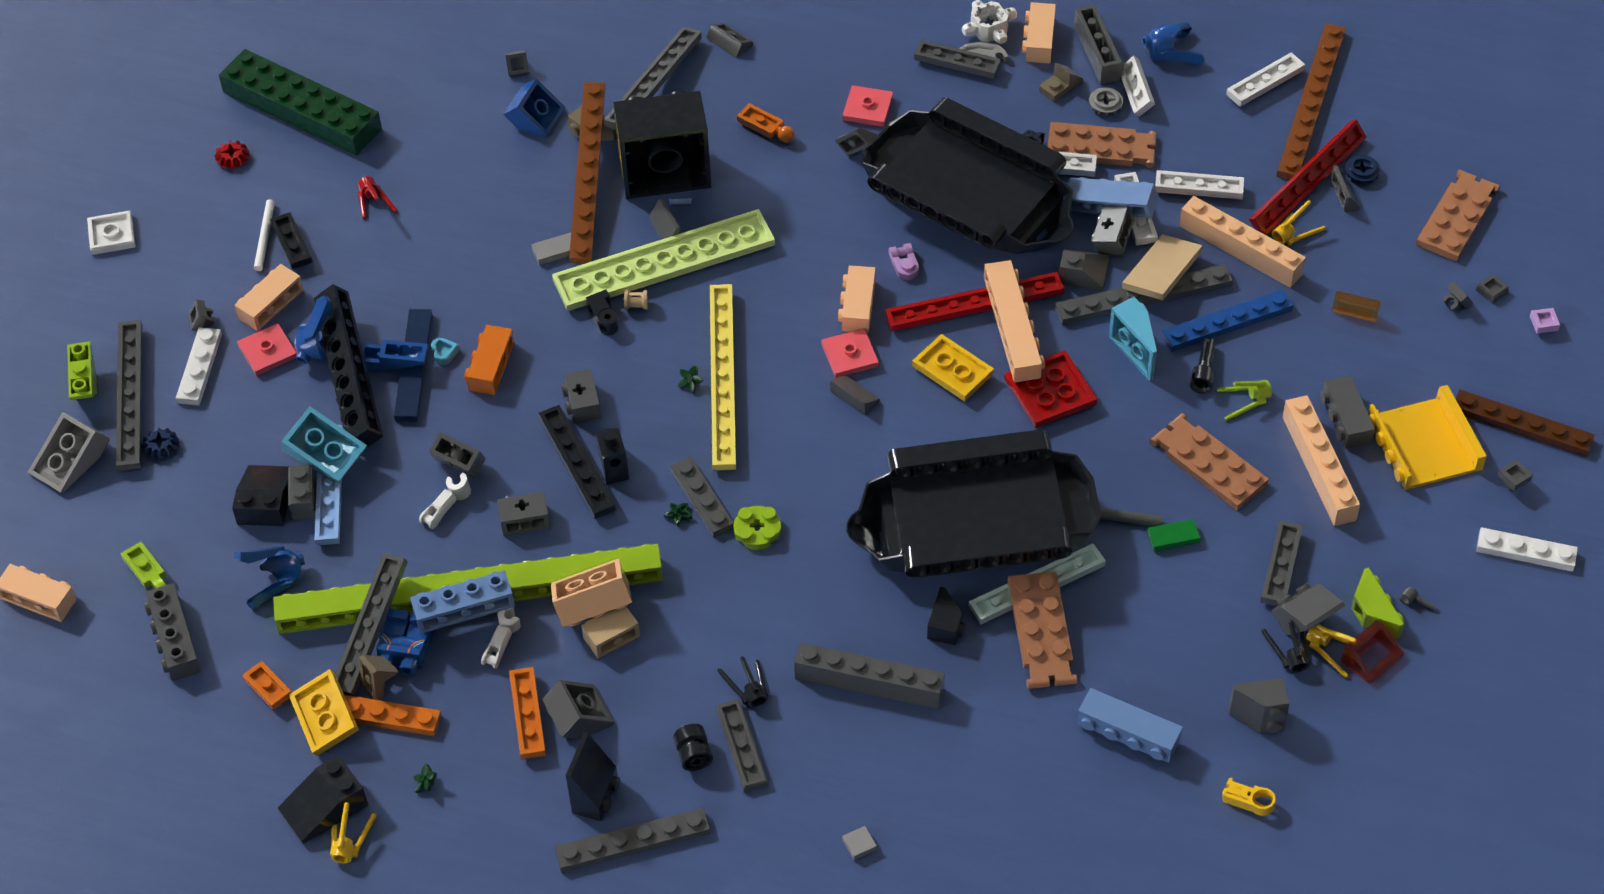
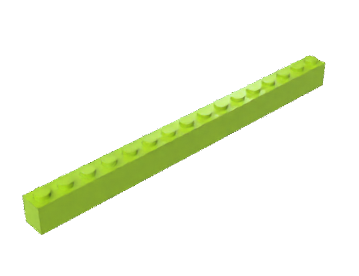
M644 544L630 548L621 547L616 550L572 554L558 558L549 557L536 561L528 560L522 563L500 564L485 568L477 567L464 571L455 570L449 573L428 574L413 578L405 577L399 583L390 608L409 611L411 616V613L414 612L410 599L412 596L504 570L514 601L552 596L551 583L618 558L629 585L663 581L658 544ZM371 583L341 588L333 587L319 591L310 590L305 593L284 594L273 597L274 619L278 633L283 634L355 624Z

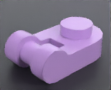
M911 243L903 244V247L896 248V246L888 248L897 276L906 281L915 279L919 273V266ZM900 256H906V258L903 259L899 258Z

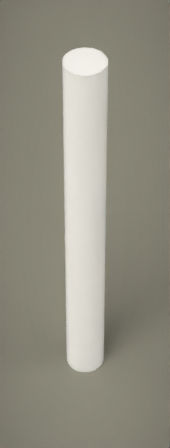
M271 199L267 200L254 264V270L256 271L263 270L271 227L270 219L273 216L275 202Z

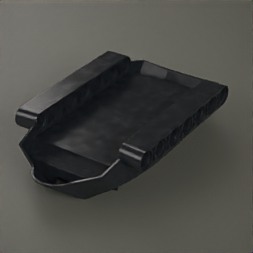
M941 98L929 112L909 110L890 122L878 134L879 137L863 152L861 163L869 177L867 183L873 191L984 248L996 249L1012 254L1034 252L1063 242L1071 236L1074 229L1073 220L1070 217L1073 190L1057 176L1066 166L1065 157L1059 152L949 98ZM1046 226L1048 233L1041 241L1036 242V237Z
M1032 430L896 448L889 451L887 454L889 473L866 483L859 509L848 519L846 532L855 544L872 554L889 570L905 573L910 578H920L1066 558L1072 554L1073 548L1081 546L1092 534L1102 515L1094 477L1076 454L1052 451L1049 432L1046 430ZM879 532H882V533H883V539H884V547H883V549L881 548V541H880Z

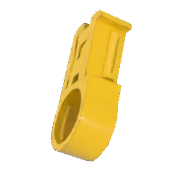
M1229 778L1227 788H1224L1222 792L1224 803L1254 812L1257 815L1266 816L1275 810L1276 797L1272 790L1256 785L1252 788L1234 782L1233 778ZM1267 797L1272 803L1266 806L1258 803L1255 799Z

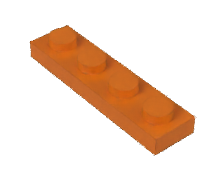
M534 667L510 670L509 675L521 760L546 756Z
M345 695L356 724L434 737L436 735L442 716L440 710Z

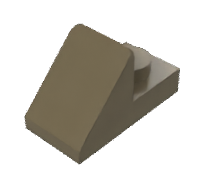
M1055 63L1054 75L1039 85V92L1055 102L1083 81V77L1069 67Z
M360 656L359 664L362 687L374 700L384 698V682L395 676L398 670L383 656Z

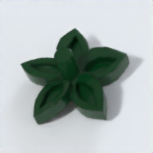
M697 366L691 367L689 371L680 369V375L684 379L680 381L678 386L685 387L688 385L690 392L694 393L695 383L700 384L704 381L703 378L697 376Z
M670 503L671 511L664 514V518L674 517V523L677 526L682 519H692V515L688 511V503L680 505Z
M428 764L423 766L421 774L414 776V780L419 782L415 789L417 794L423 788L431 791V785L434 784V780L437 777L438 773L433 772Z

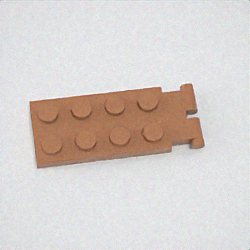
M1050 122L1047 147L1057 152L1097 155L1096 164L1132 167V164L1146 165L1147 168H1153L1157 132L1150 131L1149 134L1136 133V129Z
M1460 169L1456 174L1457 182L1450 183L1416 241V246L1456 262L1492 201L1490 197L1492 192L1497 193L1500 185L1483 178L1480 182H1477V176Z
M1183 413L1167 425L1168 429L1163 428L1149 440L1153 447L1158 445L1167 452V458L1236 511L1268 485L1269 478L1199 425L1194 427L1187 422V416Z
M1046 572L1008 576L1007 581L1023 668H1029L1030 679L1026 680L1027 689L1050 687L1049 679L1054 680L1055 686L1077 684L1076 674L1071 675L1069 664H1072L1073 656L1057 573Z

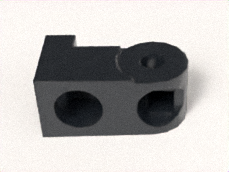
M603 290L586 297L587 310L599 331L604 335L616 333L619 328L618 316L614 310L610 309L611 302L608 291Z

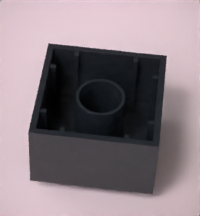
M675 91L669 95L647 98L634 96L624 101L613 102L619 160L626 199L712 188L708 128L700 91Z

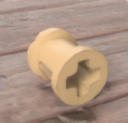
M625 290V310H629V308L648 310V290L643 292H629V290Z

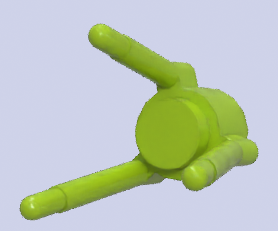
M1268 380L1234 382L1232 387L1217 389V392L1248 390L1250 398L1257 400L1224 418L1225 421L1235 418L1258 405L1266 404V399L1272 396V389Z

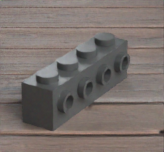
M1096 5L1076 8L1074 28L1100 85L1120 81L1121 71L1124 70L1123 61L1117 53L1116 46L1111 40L1109 31L1106 29Z
M174 583L146 591L148 601L144 602L147 615L153 616V620L149 621L153 635L158 634L159 639L155 640L158 653H164L165 658L160 659L164 673L169 672L172 681L201 672Z

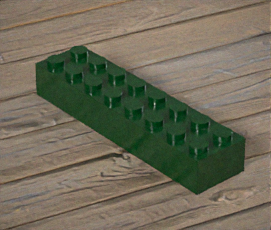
M244 49L219 74L224 93L355 156L382 130L379 111L247 49Z

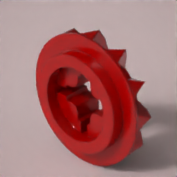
M239 140L235 143L229 141L228 144L221 143V148H216L214 156L219 166L232 169L240 167L247 162L249 150L246 144H241ZM231 151H234L233 158L229 155Z

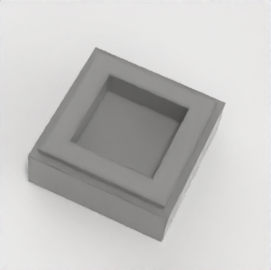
M865 826L842 836V841L853 860H857L877 850V845Z

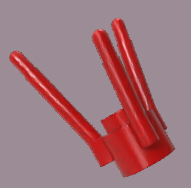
M366 176L359 180L358 187L360 191L357 195L360 199L363 219H366L364 198H374L378 201L379 197L377 194L381 196L394 213L398 212L394 204L384 194L381 187L376 185L372 177Z

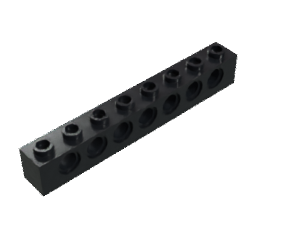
M332 284L314 297L315 303L322 296H327L333 302L332 310L320 330L328 358V366L332 375V384L335 388L336 401L339 406L340 419L344 430L369 447L382 438L383 433L349 292Z

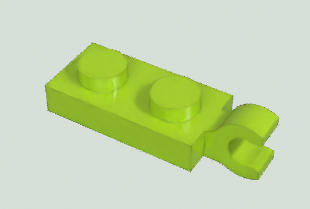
M142 542L120 553L124 562L145 589L153 586L155 589L166 585L162 580L167 577L165 571Z

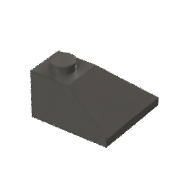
M1065 248L1059 269V277L1062 284L1103 291L1110 255Z

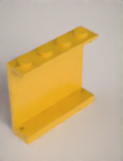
M1448 385L1439 387L1435 399L1380 413L1378 409L1376 410L1374 404H1370L1368 415L1375 428L1376 442L1379 446H1382L1385 452V459L1388 464H1391L1394 469L1397 482L1401 483L1404 490L1483 470L1487 455Z

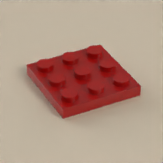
M1066 350L1044 358L1045 368L1041 370L1040 379L1014 382L1011 371L1004 373V380L1035 428L1097 405V397Z

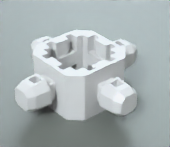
M980 0L973 1L971 22L962 26V33L964 36L976 35L983 42L988 43L995 40L997 43L1003 44L1007 41L1008 22L1017 17V11L1012 7L1003 9L998 2L990 1L984 4ZM987 18L996 21L993 22L991 26L989 25V23H984L985 21H987Z

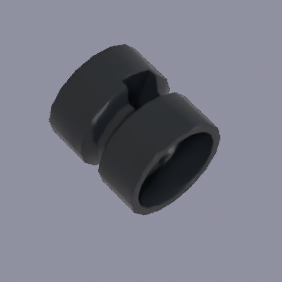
M688 724L675 731L673 740L679 752V759L684 770L697 771L712 763L713 754L710 745L707 743V735L702 725Z

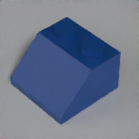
M535 78L521 86L503 115L517 129L546 137L564 111L565 106Z

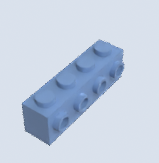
M1080 177L1070 178L1068 184L1073 190L1070 212L1101 214L1103 206H1128L1133 217L1152 218L1158 199L1154 183L1098 180Z
M505 570L493 572L476 579H468L451 586H443L440 589L422 592L410 597L420 634L515 607L512 590Z
M1090 688L1078 710L1077 724L1081 725L1084 729L1100 733L1109 740L1121 742L1132 750H1140L1147 753L1156 760H1163L1169 763L1181 741L1182 726L1093 688Z

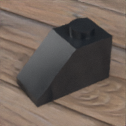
M940 586L927 625V639L956 645L958 637H963L965 623H962V612L945 587Z

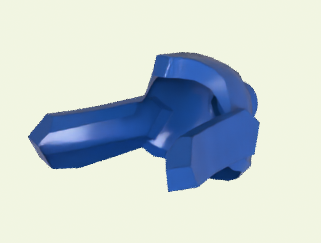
M1188 22L1176 25H1161L1154 28L1148 35H1143V46L1147 48V54L1152 60L1178 61L1201 65L1205 61L1202 53L1173 49L1175 38H1185L1192 30Z
M322 296L316 300L308 322L302 323L298 327L295 336V350L297 352L296 360L301 363L308 364L310 359L324 361L327 359L323 337L320 338L319 331L332 310L333 302L327 296Z
M284 546L234 553V559L247 564L264 559L259 565L260 570L271 572L278 580V582L271 584L247 600V605L250 609L257 608L272 596L291 587L301 575V566L305 565L301 551L294 553L292 550L285 549Z

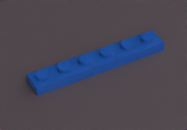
M1282 289L1162 330L1161 337L1170 351L1173 352L1202 342L1205 338L1211 339L1293 310V304Z

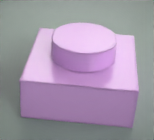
M1554 308L1531 311L1530 319L1536 334L1559 331L1560 323Z

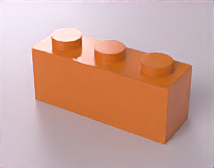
M486 325L484 332L479 334L477 350L472 352L470 368H466L464 375L469 391L490 395L496 394L514 346L512 329Z

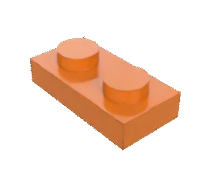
M260 661L242 675L243 680L272 710H275L290 699L289 694L292 691L263 661Z

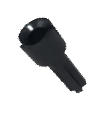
M1205 338L1203 340L1199 363L1192 370L1190 387L1196 393L1205 394L1209 391V388L1212 389L1215 372L1212 369V362L1216 345L1215 340L1212 338Z

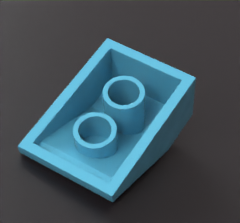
M1132 297L1112 308L1109 338L1140 372L1151 381L1154 377L1157 349L1147 308L1135 297Z
M311 406L308 407L281 441L283 452L303 465H312L313 470L338 483L367 447L366 444Z

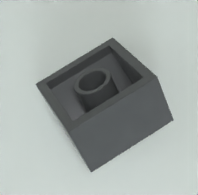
M1306 583L1296 589V595L1292 597L1287 595L1277 601L1279 606L1271 611L1285 635H1290L1289 620L1293 621L1296 633L1307 631L1343 608L1345 604L1320 583L1311 586L1309 583Z
M1283 678L1234 684L1228 708L1229 715L1259 733H1276L1284 730L1290 702Z
M559 680L542 699L548 714L552 717L557 727L558 733L563 738L581 739L583 733L591 735L614 724V720L594 684Z

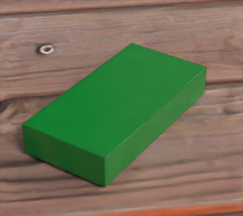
M1194 519L1147 528V534L1154 552L1200 543V535Z

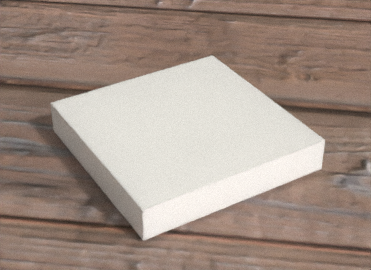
M131 210L87 218L92 255L136 247Z

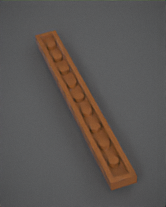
M1325 23L1276 177L1290 180L1303 166L1346 27Z
M584 82L569 254L570 263L586 264L592 262L606 91L605 83Z

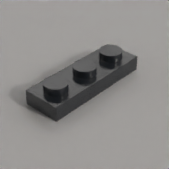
M291 212L271 218V226L291 269L313 263Z

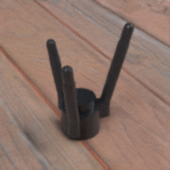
M1289 620L1288 624L1294 648L1287 651L1286 657L1266 629H1262V634L1280 658L1284 669L1289 668L1292 673H1298L1309 667L1310 661L1307 655L1305 631L1300 632V648L1292 620Z
M740 657L750 682L745 685L744 693L721 668L717 669V672L741 698L744 705L749 703L750 707H758L767 701L769 694L765 688L759 660H755L757 682L753 678L745 657Z

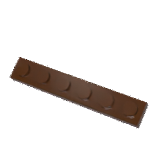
M1460 389L1456 396V401L1466 417L1585 457L1588 456L1595 434Z

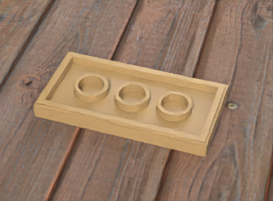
M1162 234L1122 282V289L1164 300L1202 253V245Z

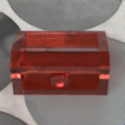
M1376 620L1355 638L1357 640L1355 643L1350 642L1344 647L1341 662L1365 682L1371 684L1404 655V652L1387 628ZM1379 642L1391 654L1369 671L1359 657Z

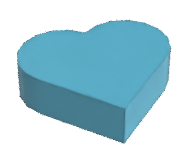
M437 338L431 343L434 359L438 365L449 364L460 350L459 344L444 338Z

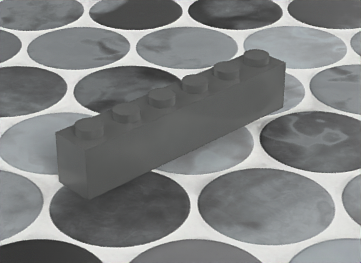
M800 642L794 662L795 679L939 709L944 692V672Z

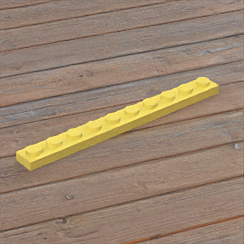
M732 284L710 285L713 470H736Z

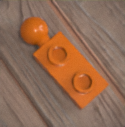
M750 103L737 115V122L770 139L777 134L780 141L789 143L795 137L793 128L784 126V120Z

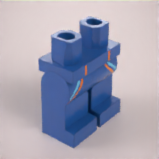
M390 608L386 616L383 633L376 647L377 655L385 657L392 665H399L400 673L403 675L413 676L417 668L422 669L423 660L426 657L435 630L420 634L414 612L410 616L409 611Z

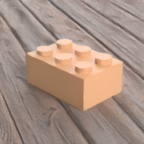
M619 558L551 583L553 605L563 627L576 626L585 619L601 617L607 611L613 609L620 610L629 603H632L629 582Z

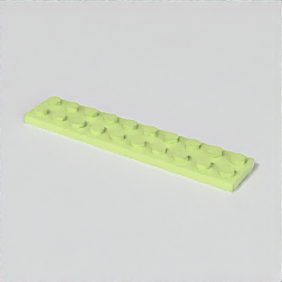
M757 209L554 273L552 278L566 310L570 311L586 306V297L600 291L607 290L611 298L624 294L625 290L630 292L774 246L775 239L760 210Z

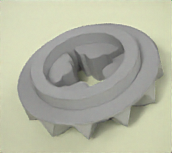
M1099 88L1090 94L1089 104L1092 110H1097L1098 115L1102 112L1106 115L1110 112L1116 114L1117 110L1122 108L1123 97L1115 89ZM1104 98H1106L1108 105L1104 104Z

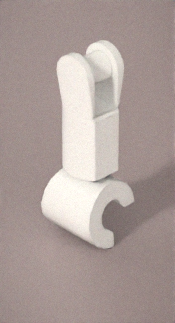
M462 472L460 475L461 481L456 485L453 483L452 478L448 477L446 479L448 490L444 489L436 500L421 513L419 517L420 523H427L429 528L434 529L457 500L469 497L471 488L465 473Z
M514 607L498 612L499 625L482 656V665L487 663L493 665L494 669H497L512 633L521 627L520 618L514 617ZM491 652L497 653L496 656L491 655Z

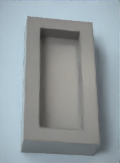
M571 232L531 244L538 264L542 265L568 257L570 254Z

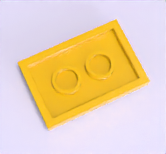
M943 334L939 335L912 360V367L964 402L994 375L993 367Z
M331 669L289 694L314 755L322 754L359 731L335 672Z

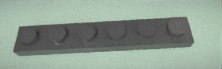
M387 553L382 555L335 674L344 694L355 696L361 682L359 657L362 655L371 656L408 563L405 558Z
M704 808L557 845L555 846V852L560 871L563 873L709 835L710 828Z

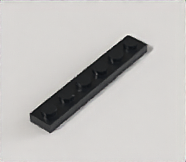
M560 405L539 412V419L594 519L616 511L615 503Z

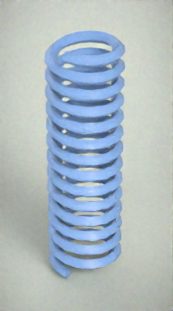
M692 198L669 199L670 205H674V203L675 205L677 203L678 205L691 204Z

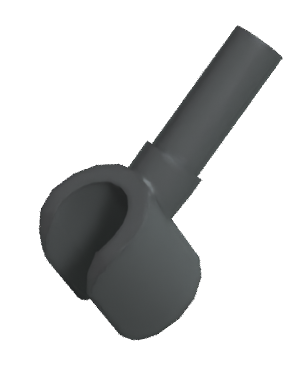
M1408 587L1399 598L1405 605H1410L1415 601L1431 610L1436 606L1418 596L1417 590L1413 587Z

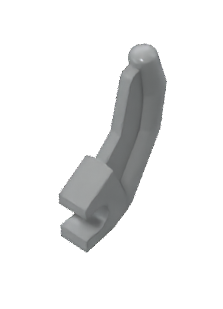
M975 42L965 44L959 48L1001 58L1004 63L1008 62V55L1005 49L997 44Z

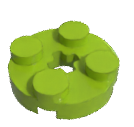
M743 507L738 511V515L734 520L733 526L736 540L742 542L744 547L751 550L766 549L771 546L772 542L776 539L778 540L781 535V521L776 514V510L772 507ZM761 525L763 527H760V531H755L753 526Z

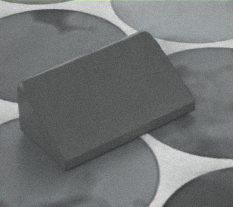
M725 23L712 24L707 34L709 41L734 57L740 56L754 43Z
M858 127L836 138L835 142L847 156H850L871 146L879 136Z
M1335 165L1332 171L1331 183L1345 212L1359 210L1360 207L1346 176Z
M660 198L653 208L649 219L662 240L680 234V227L664 199Z
M846 375L830 381V391L863 414H866L880 401L877 396Z

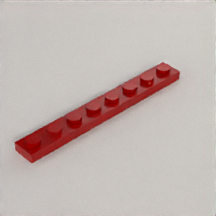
M1351 120L1249 219L1255 230L1267 235L1333 171L1335 165L1338 166L1367 138L1357 120Z
M1058 272L1026 278L1018 282V285L1023 287L1024 303L1064 294V287ZM985 287L885 309V315L891 332L989 311L993 310L987 288Z

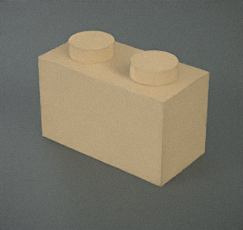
M627 607L620 610L613 609L607 611L601 617L591 618L581 625L583 638L598 659L640 637L639 623Z

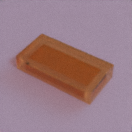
M1336 291L1332 312L1376 322L1381 301Z

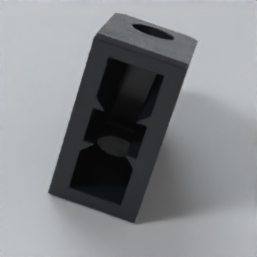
M619 428L597 432V450L606 484L630 480L626 453ZM616 459L618 465L612 466L610 461Z

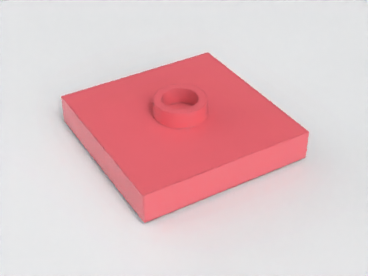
M852 85L842 120L884 127L893 99V92Z
M278 323L237 341L238 347L256 376L296 359L297 356L296 351Z
M865 329L821 340L835 378L879 367L878 359Z

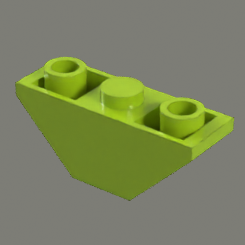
M91 342L68 344L69 399L76 400L94 397L97 394V374Z
M1369 567L1365 568L1356 589L1351 609L1363 628L1395 639L1400 638L1404 619L1394 609L1390 596L1384 593L1379 578L1373 575Z

